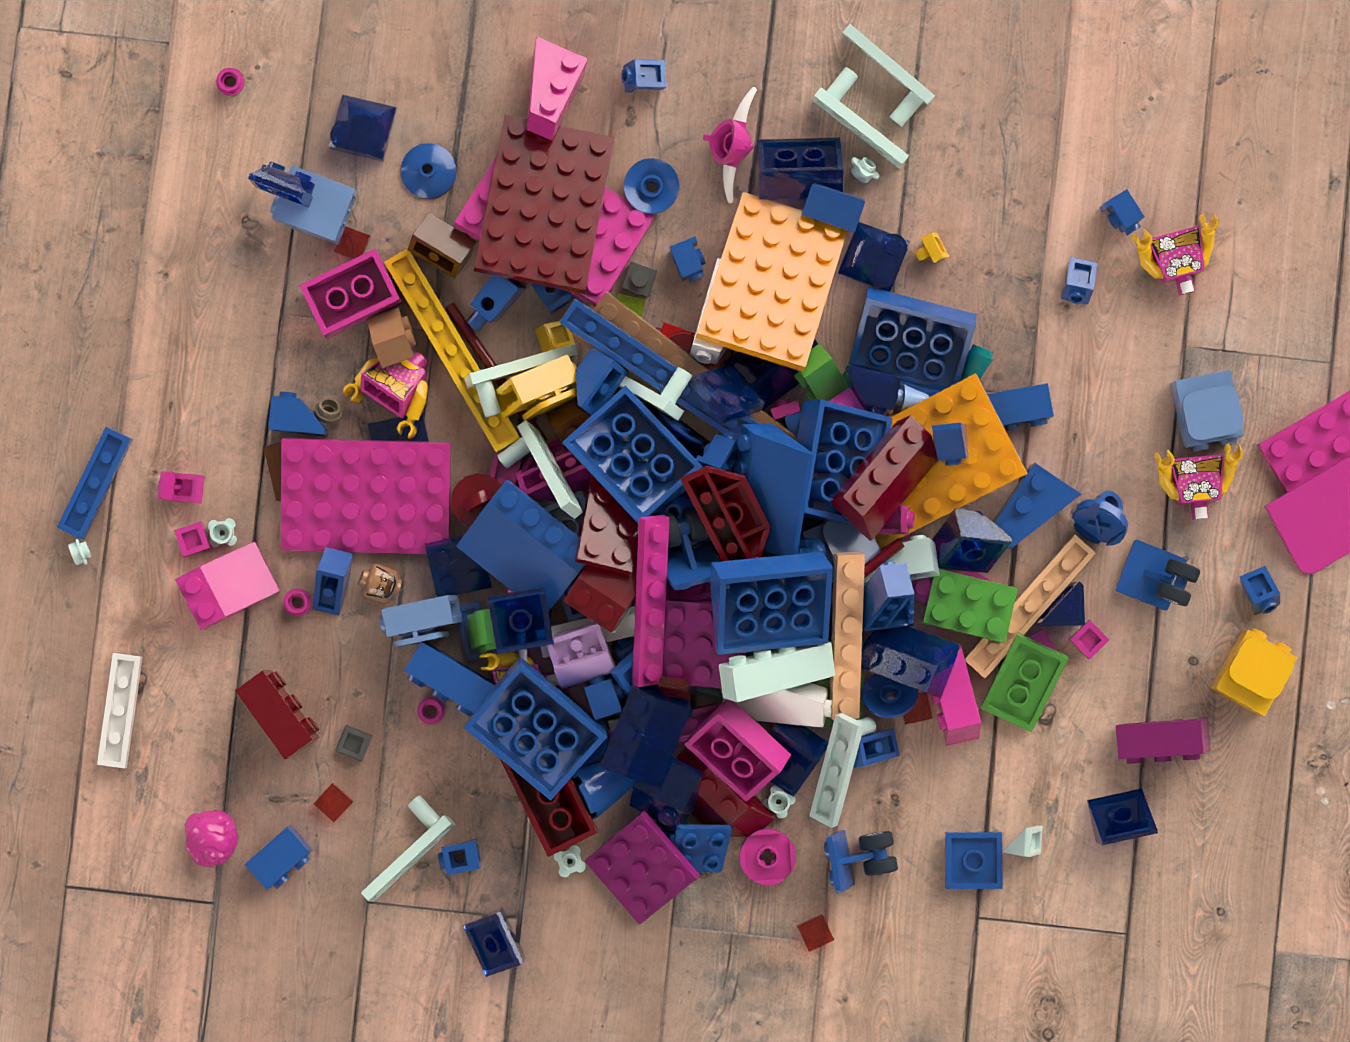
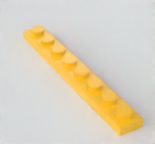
M405 249L384 261L495 452L499 453L508 448L520 437L509 418H503L501 413L485 418L476 386L467 389L464 377L470 373L480 371L411 252Z

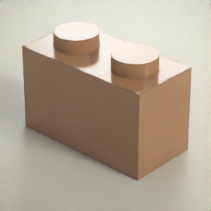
M399 308L367 318L373 347L382 368L414 357L411 346L416 345L412 334V327L408 317L401 316Z

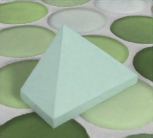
M1043 826L1025 828L1003 853L1025 857L1041 854Z

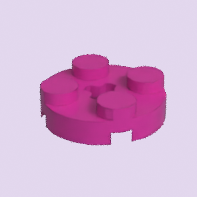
M764 828L755 831L746 837L740 849V864L743 871L750 879L761 885L781 883L789 876L796 863V852L792 842L784 833L776 829ZM764 849H770L771 853L776 854V859H771V864L766 865L765 861L759 858L760 854H764Z

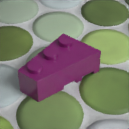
M1208 717L1116 725L1118 759H1126L1127 764L1144 763L1143 758L1154 757L1155 762L1172 761V756L1183 755V760L1200 759V754H1205L1211 750Z

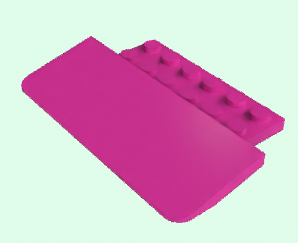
M1350 391L1257 445L1286 493L1265 505L1264 508L1297 568L1306 574L1315 573L1350 553Z

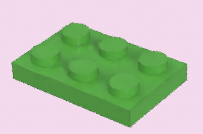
M939 569L940 576H934L932 579L922 623L1005 643L1018 588Z
M1017 632L981 704V709L1032 732L1069 659L1068 656Z

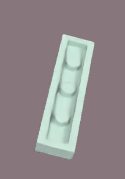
M851 24L846 27L843 34L910 90L909 94L889 116L899 126L903 127L923 102L928 106L934 100L935 95Z
M845 67L827 91L822 87L817 91L813 102L900 169L907 161L909 155L840 102L858 78L856 73Z
M571 344L470 373L464 377L467 389L476 386L486 418L502 413L492 381L529 371L567 354L572 359L578 353L575 344Z
M677 367L661 395L627 376L624 377L618 387L622 389L626 386L638 399L679 420L684 411L675 403L692 375Z
M525 420L517 426L522 437L497 455L500 462L506 468H509L531 452L560 508L575 519L583 513L582 508L540 431Z
M843 713L835 716L809 815L830 828L838 826L861 737L871 734L876 730V723L871 717L855 720Z
M421 795L414 798L408 807L428 830L361 892L368 901L375 902L456 826L450 817L443 815L440 818Z

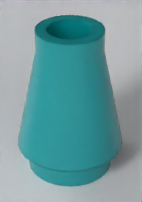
M973 344L966 358L961 381L975 373L980 380L993 361L991 359L993 351Z

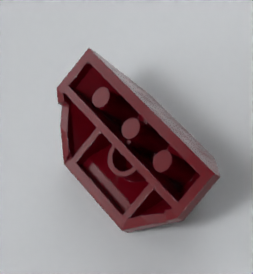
M706 465L680 478L722 562L761 557L770 530V524L744 475Z
M687 747L677 756L675 798L702 825H730L732 828L731 837H748L755 831L764 829L776 818L755 795L745 802Z

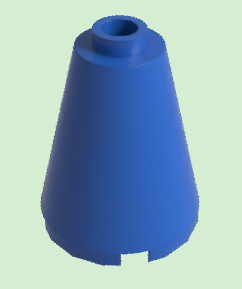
M631 753L582 765L572 776V779L592 819L595 820L645 778L644 772L647 771V768L640 756L636 757Z

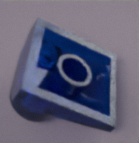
M342 94L335 123L330 132L329 148L384 162L397 108Z
M271 161L268 165L262 164L261 169L249 174L248 180L257 189L305 207H310L313 199L312 192L315 184L310 182L311 176L296 171L295 175L284 172V166Z
M858 222L838 274L867 286L890 292L910 241L904 239L899 234H891Z

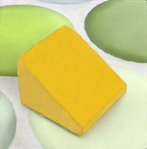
M560 321L547 323L536 328L535 332L542 353L575 344L571 330L559 323Z

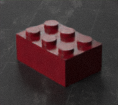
M262 670L236 689L235 692L286 760L294 757L320 738L316 733L319 731V728L311 717L306 718L302 714L300 709L303 706L294 694L289 695L286 692L284 686L287 684L277 671L274 673L271 670Z

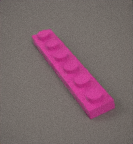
M664 515L639 518L632 684L637 687L662 684L669 517Z

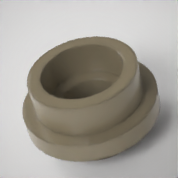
M323 398L316 404L314 414L321 422L334 424L342 417L341 405L333 398Z

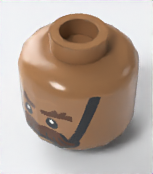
M375 563L369 570L363 569L358 585L362 586L363 597L381 604H387L390 600L396 599L402 579L398 578L396 570Z

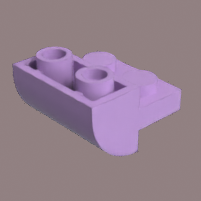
M595 622L545 638V643L554 666V672L562 689L602 675L611 674L610 671L616 667L602 628Z

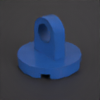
M1105 491L1095 499H1087L1080 502L1072 515L1076 531L1083 538L1095 544L1103 542L1107 543L1106 546H1113L1120 543L1128 531V521L1122 513L1123 502L1113 491Z

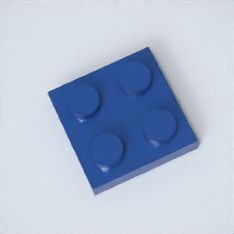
M945 832V888L1003 889L1002 832Z

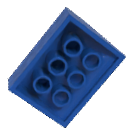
M868 287L846 374L899 388L904 384L933 396L960 382L976 328L977 314Z
M626 386L562 442L638 524L640 517L653 516L683 494L686 489L680 478L703 467Z
M821 399L803 401L797 442L813 453L803 517L854 526L830 501L891 429L892 417Z
M772 423L742 424L737 440L738 453L733 471L746 477L770 524V530L763 550L778 556L798 554L813 453Z
M510 480L504 482L456 545L457 548L544 617L586 566L585 564L575 562L579 535Z
M813 552L713 562L711 564V598L717 655L828 643L833 567L824 553Z
M521 657L502 676L464 725L465 730L550 801L607 738L606 728Z

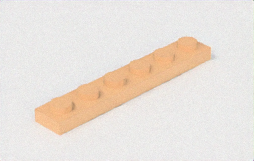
M1073 535L1015 600L1005 643L982 638L964 658L965 662L985 679L1006 656L1017 632L1024 635L1096 553L1079 537Z
M862 552L834 553L831 644L835 676L830 677L829 699L832 700V714L830 717L832 720L840 713L853 719L859 718L865 554Z

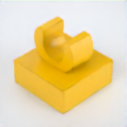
M932 232L922 237L921 239L925 246L914 251L919 262L931 257L933 262L936 263L949 257L937 232Z

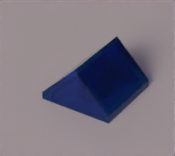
M1080 581L1071 582L1034 624L1037 627L1085 625L1084 585Z
M544 588L487 597L497 654L526 651L554 644Z
M1142 788L1087 800L1096 843L1102 846L1158 833Z
M503 907L463 925L486 977L519 966L525 962L526 957Z

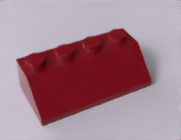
M911 415L896 421L831 499L830 503L869 541L873 540L937 462L936 448L931 434Z
M500 759L548 857L598 833V829L572 777L550 801Z

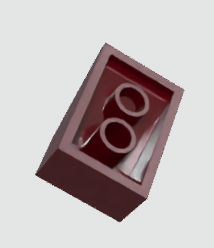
M638 543L633 571L630 576L586 565L563 602L609 632L616 630L636 599Z

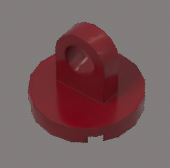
M480 473L468 475L459 481L451 497V506L457 519L470 528L502 486L500 482L488 474Z

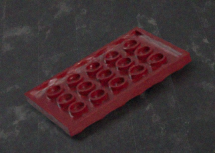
M505 114L474 272L585 294L614 137L559 126L553 140H549L526 130V118Z

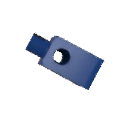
M492 275L471 301L470 305L475 311L466 321L477 331H480L487 321L491 323L499 321L527 288L518 280ZM490 298L494 301L493 309H490L488 306Z

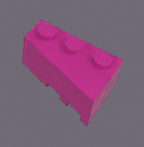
M961 644L928 651L927 661H923L926 677H931L933 687H930L933 704L937 703L939 714H937V720L940 730H943L946 746L979 739L981 720Z

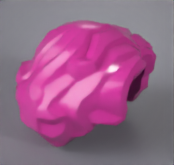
M221 810L206 811L200 814L194 813L185 822L187 839L185 849L190 853L191 858L197 865L211 868L228 861L235 851L239 838L235 821L228 813Z

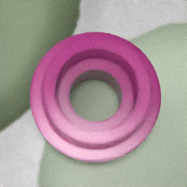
M225 68L219 72L216 78L217 88L224 95H237L244 87V77L235 68ZM229 78H234L236 81L232 87L226 86V81Z
M297 588L290 590L285 595L283 605L290 615L303 616L310 610L312 600L307 591ZM296 597H300L303 600L300 608H296L293 605V600Z
M426 697L418 705V717L426 724H437L445 716V705L437 697ZM429 705H433L437 709L434 716L427 714L426 709Z

